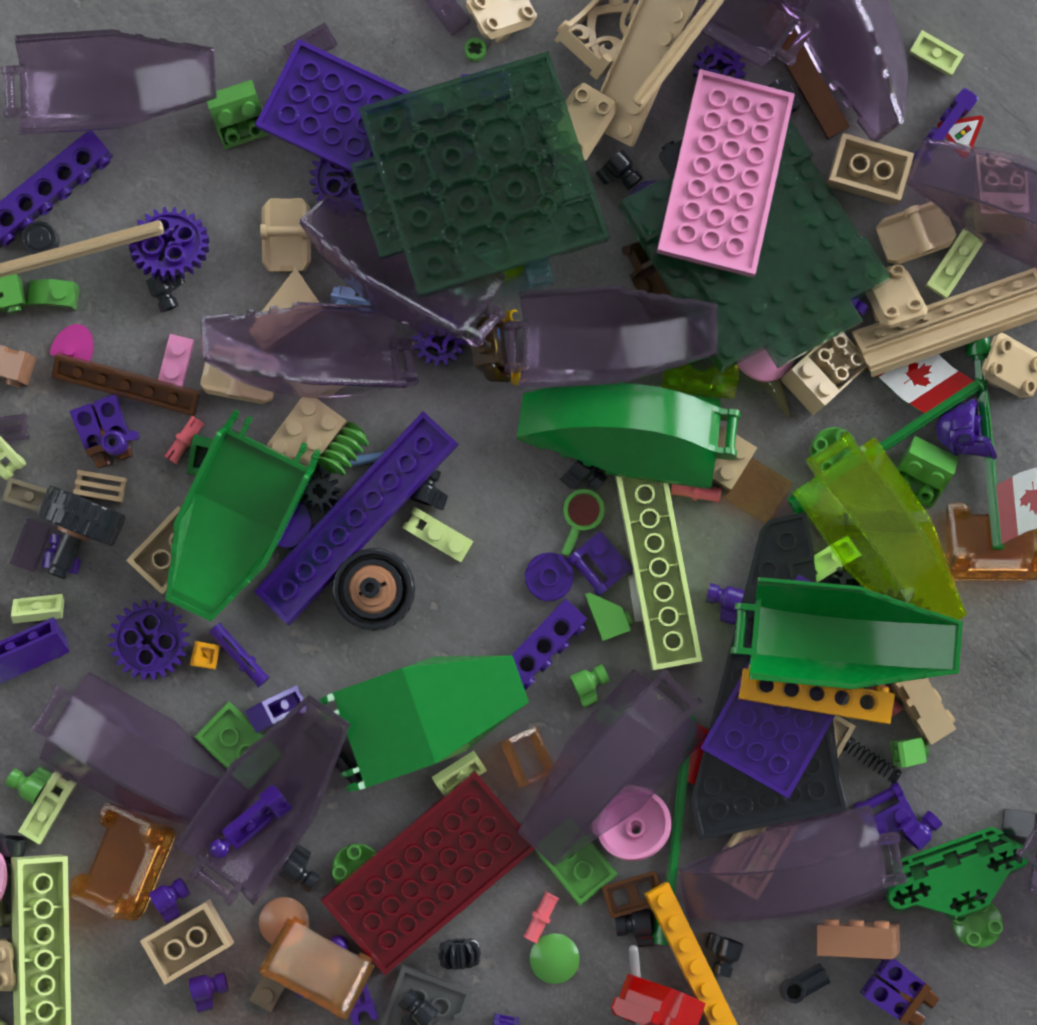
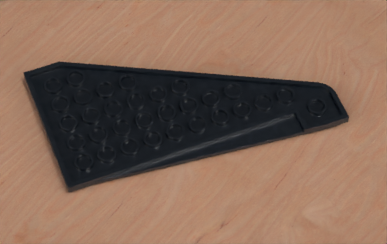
M806 512L771 519L762 527L741 603L756 604L758 577L796 580L799 574L812 582H817L812 535ZM747 611L744 648H752L755 612ZM736 625L708 734L739 681L743 668H746L751 659L749 655L731 654V647H734ZM834 721L831 722L789 799L703 750L691 797L699 840L847 810L840 779Z

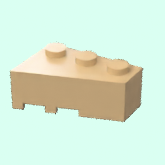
M295 268L248 330L263 352L267 353L326 312Z
M928 678L889 684L928 745L934 744L956 730L953 724L956 722L953 715L948 709L945 710L939 693L932 687Z

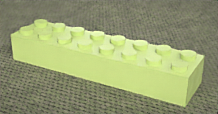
M615 476L651 670L702 661L669 484Z
M54 854L12 857V946L14 949L13 970L16 973L17 981L13 989L14 1025H71L68 856Z

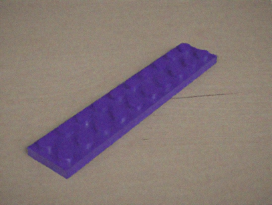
M422 411L254 592L290 626L335 578L334 575L339 570L340 564L345 562L347 557L361 550L459 444Z

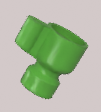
M603 664L595 666L593 671L584 669L570 675L571 682L583 708L598 702L596 686L598 684L604 685L610 682Z
M40 766L29 777H25L22 771L15 768L8 776L5 785L11 789H18L19 796L34 805L53 773Z

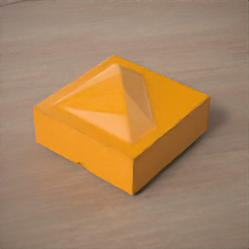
M194 641L190 665L216 670L220 645Z

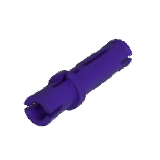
M218 623L209 631V634L214 637L239 665V670L245 672L258 688L270 678L255 662L256 658L250 656L221 623ZM223 638H226L227 641L236 649L238 653H236ZM241 657H243L246 660V662L255 670V672H253L247 666V664L241 659Z

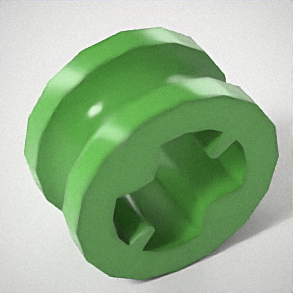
M471 38L466 42L464 46L466 58L472 62L483 60L486 55L484 41L480 38ZM472 45H474L475 47H481L479 55H477L475 52L472 54L469 53V51H471Z

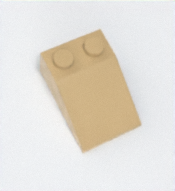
M721 426L719 428L718 447L725 448L727 429ZM736 435L735 442L737 458L735 460L716 459L712 482L728 492L732 490L757 449L756 446Z

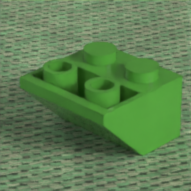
M252 80L206 95L208 107L224 150L270 135L255 127L263 109Z
M914 436L903 453L888 487L932 508L953 477L959 457Z

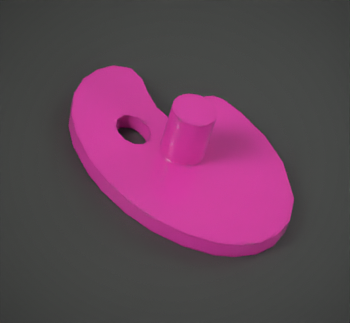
M73 324L66 327L54 339L50 354L55 356L57 353H62L91 361L94 349L91 332L81 324Z

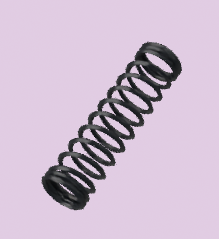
M850 736L843 750L846 751L851 745L852 741L854 740L853 745L849 750L848 754H850L852 749L857 744L859 745L853 757H855L856 754L864 747L860 757L858 758L859 761L861 757L869 750L868 755L864 760L863 764H865L867 759L872 754H874L870 764L868 765L869 768L871 764L879 757L876 766L873 768V771H875L877 766L882 761H884L878 774H880L882 769L889 764L885 774L883 775V778L894 767L891 776L888 778V781H890V783L895 784L900 778L902 771L899 769L895 770V766L890 767V762L885 764V759H882L880 761V756L875 757V752L870 754V749L865 750V745L860 747V742H857L855 744V739H853V737Z

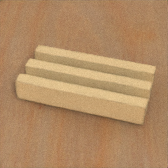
M77 470L73 494L123 503L127 478ZM83 476L121 482V485L118 487L83 481ZM81 485L117 491L119 496L81 490Z

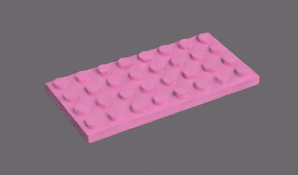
M699 69L656 253L754 278L791 114L794 93Z

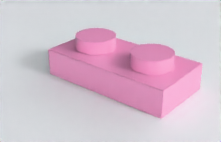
M173 334L169 335L158 380L184 386L195 343L194 339Z

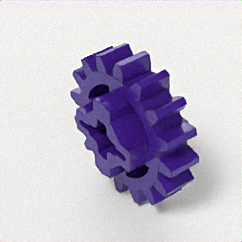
M714 42L713 49L706 45L704 48L705 54L701 52L697 54V58L700 61H694L693 67L698 69L693 71V76L697 77L699 69L721 74L718 70H715L716 66H720V69L723 70L721 75L728 76L735 73L733 78L742 79L746 73L741 70L746 67V63L739 62L743 55L742 53L734 54L735 46L728 50L727 43H724L722 48H719L717 42ZM712 56V62L703 66L705 61Z
M440 313L438 319H435L433 314H431L429 322L424 319L421 320L422 328L415 327L419 335L412 336V339L418 342L413 348L414 350H421L418 358L426 357L425 363L427 365L434 361L437 368L440 362H443L447 367L449 359L454 362L457 361L456 353L463 354V350L459 346L466 345V341L460 339V337L465 335V332L457 330L460 327L459 322L454 325L452 324V316L444 320L443 313ZM439 325L447 326L452 331L446 332L440 329ZM431 327L429 337L423 340L425 332ZM435 331H438V335L441 338H446L442 342L443 350L440 349L437 343H432L436 340ZM456 341L452 351L447 353L449 344ZM433 349L439 353V356L431 355L426 350Z

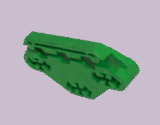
M989 827L899 859L884 896L888 907L895 913H903L917 907H922L943 913L951 920H960L986 910L1006 877L1024 869L1029 861V852L1024 848L1023 844L1004 836V832L994 827ZM998 840L1004 842V844L992 848L994 853H991L987 841L990 844ZM976 850V854L960 859L961 864H958L954 853H957L958 856ZM1014 854L1016 857L1021 856L1022 858L1019 864L1014 860L1009 862L1007 866L1006 863L1000 865L996 872L993 869H988L990 862L993 865L1000 864L1003 860L1002 856H1004V862L1010 860ZM943 861L944 865L928 870V876L925 875L922 864L926 867ZM898 873L902 875L911 873V877L895 882ZM920 887L923 890L928 889L926 897L923 894L915 895L913 898L914 903H911V897L906 898L903 905H900L899 902L894 903L896 895L900 898L907 897L909 894L908 889H911V895L917 893ZM977 893L979 897H985L982 904L980 901L972 902L969 906L971 910H968V904L963 905L959 912L956 909L951 910L950 908L953 902L956 905L963 904L966 900L964 897L966 895L967 902L973 900Z

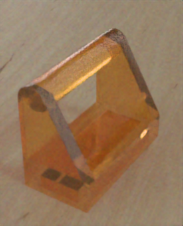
M537 726L500 741L519 788L556 772ZM528 735L531 736L545 771L529 778L526 777L512 744Z

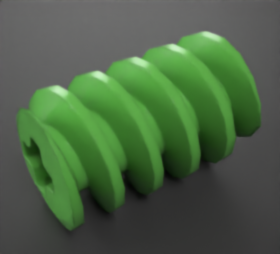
M353 422L346 423V428L340 430V435L335 436L334 442L329 444L328 450H324L322 457H319L318 464L331 474L345 476L346 472L342 467L347 469L352 467L348 459L357 461L358 458L354 452L362 454L363 449L360 445L365 447L369 445L365 432Z

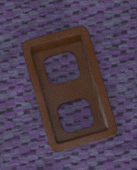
M655 871L603 886L602 890L611 918L650 908L647 898H639L636 886L638 883L645 881L650 882L652 889L659 886L660 883ZM625 888L629 896V903L617 906L613 898V891Z

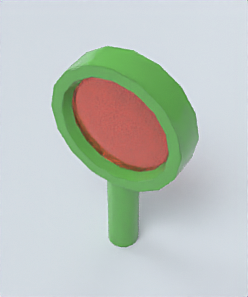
M587 489L576 490L564 502V518L571 526L561 551L566 556L570 557L580 531L592 530L600 524L604 517V502L594 491Z

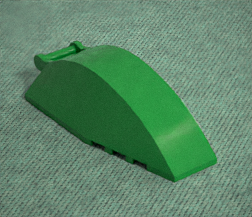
M604 382L567 384L523 393L516 440L542 450L548 448L561 453L560 456L566 459L572 457L582 461L585 466L591 467L593 465L604 469L606 474L612 476L710 489L716 459L735 460L737 458L735 442L737 421L741 419V412L736 409L721 408V400L717 398L686 394L655 386ZM720 420L727 421L725 448L718 447Z
M758 577L756 604L735 603L737 619L734 647H731V654L751 656L750 680L858 689L959 673L963 621L905 603L861 586ZM747 611L755 612L752 648H744Z

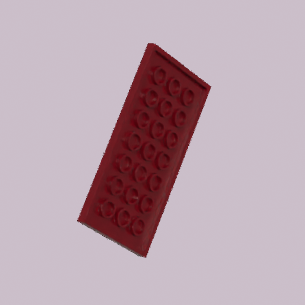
M474 770L323 896L321 902L380 971L387 975L538 848V845Z

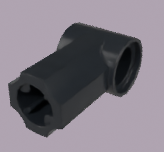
M818 963L793 978L785 979L781 983L779 991L785 1000L796 1004L800 1003L804 997L831 982L821 963ZM796 984L798 987L797 995L795 997H788V987Z

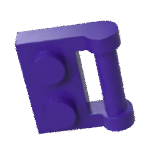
M601 531L567 558L571 565L574 564L593 586L594 592L598 597L632 569ZM585 553L588 554L608 578L604 583L600 581L581 558Z
M898 782L890 784V788L862 803L858 801L853 804L873 844L901 831L899 827L909 817L918 822ZM896 797L897 803L870 817L867 816L866 811Z

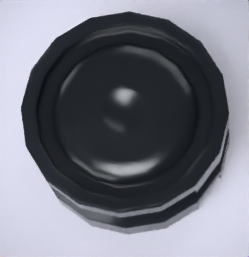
M42 221L28 224L21 236L23 246L31 254L58 248L60 244L59 235L56 230L48 223Z

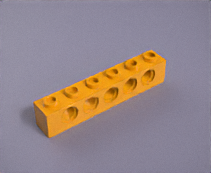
M750 665L748 669L743 668L738 695L740 700L887 725L891 724L895 694L889 693V688L874 686V690L864 688L843 689L795 684L798 687V693L794 697H789L784 692V687L787 683L772 682V691L765 693L759 688L760 680L749 679ZM812 687H819L822 690L823 697L820 701H814L810 698L809 692ZM838 691H843L847 694L848 702L845 705L836 703L835 694ZM864 695L870 696L873 700V706L869 710L862 708L860 705V699Z

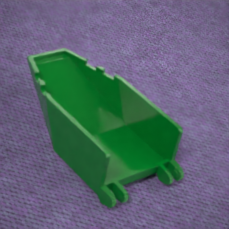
M236 409L232 412L225 425L217 431L174 521L173 528L174 535L165 600L210 622L267 566L311 479L321 453L320 450L316 449L307 466L299 462L307 449V444L304 442L300 446L295 459L246 436L253 420L251 416L245 419L240 433L233 430L232 427L237 421L240 412Z
M513 655L434 656L338 690L315 701L316 706H323L335 700L338 710L323 713L320 716L321 720L340 714L358 767L341 772V777L347 778L360 772L363 779L361 782H355L345 787L347 792L371 787L468 751L529 703Z

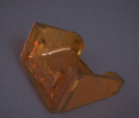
M961 502L948 504L946 509L947 576L950 579L1037 580V529L1028 531L1003 544L1005 545L1003 550L994 551L991 549L992 538L989 514H971V508Z
M105 802L104 807L99 813V822L107 828L89 873H81L73 878L68 896L111 919L136 921L146 910L150 900L149 892L155 888L174 841L175 830L114 803Z
M293 916L292 920L287 918L257 973L267 979L275 980L277 984L299 994L324 1010L331 1011L334 1016L341 1020L347 1021L375 967L371 964L373 959L363 953H359L357 956L305 927L307 924L305 921L296 916Z

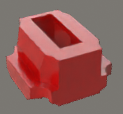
M627 974L619 998L614 997L611 1010L613 1015L633 1024L698 1025L706 1003L672 988Z

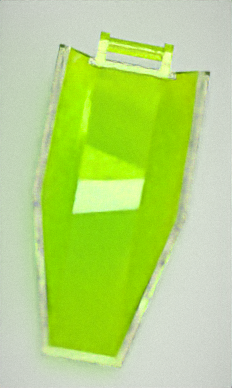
M846 431L841 435V439L814 457L809 456L805 459L816 477L793 491V494L853 579H856L861 585L873 592L887 595L957 620L967 615L930 516L875 436L859 447L851 434ZM848 446L851 451L850 454L825 471H822L819 466L820 464Z

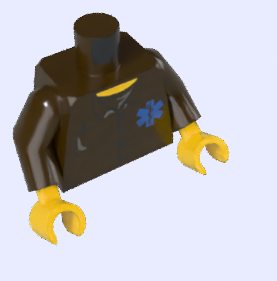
M506 310L501 314L481 317L477 322L476 330L470 332L475 367L491 382L508 383L511 381L515 386L527 382L528 380L522 379L520 375L526 373V369L520 368L513 372L509 371L502 324L512 325L519 323V320L514 321L512 318V313L518 312V310Z

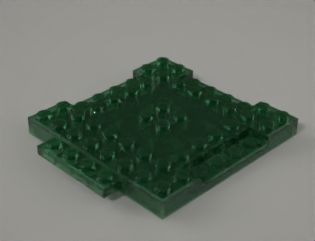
M549 51L359 107L360 117L373 157L352 163L350 167L380 260L404 253L418 299L464 286L467 282L559 254L562 256L609 241L610 236Z
M789 118L754 278L656 253L674 176L666 180L664 178L622 199L619 204L620 211L720 373L765 349L778 369L859 325L863 319L852 302L886 284L891 278L865 236L861 238L812 161L813 153L791 118Z

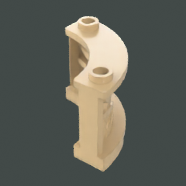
M592 0L570 21L565 20L558 27L557 32L559 34L554 41L557 43L562 42L592 70L590 75L598 80L609 71L622 40L613 36L596 38V18L606 14L622 13L619 28L624 37L627 30L625 19L629 14L628 21L631 20L637 7L634 4L635 0H629L628 3H623L624 0H607L609 4L601 5L605 0ZM586 20H587V27L584 26V25H582ZM580 32L582 36L575 37L572 33ZM602 43H610L612 45V49H606L604 47L605 44L601 45L600 47L599 45Z

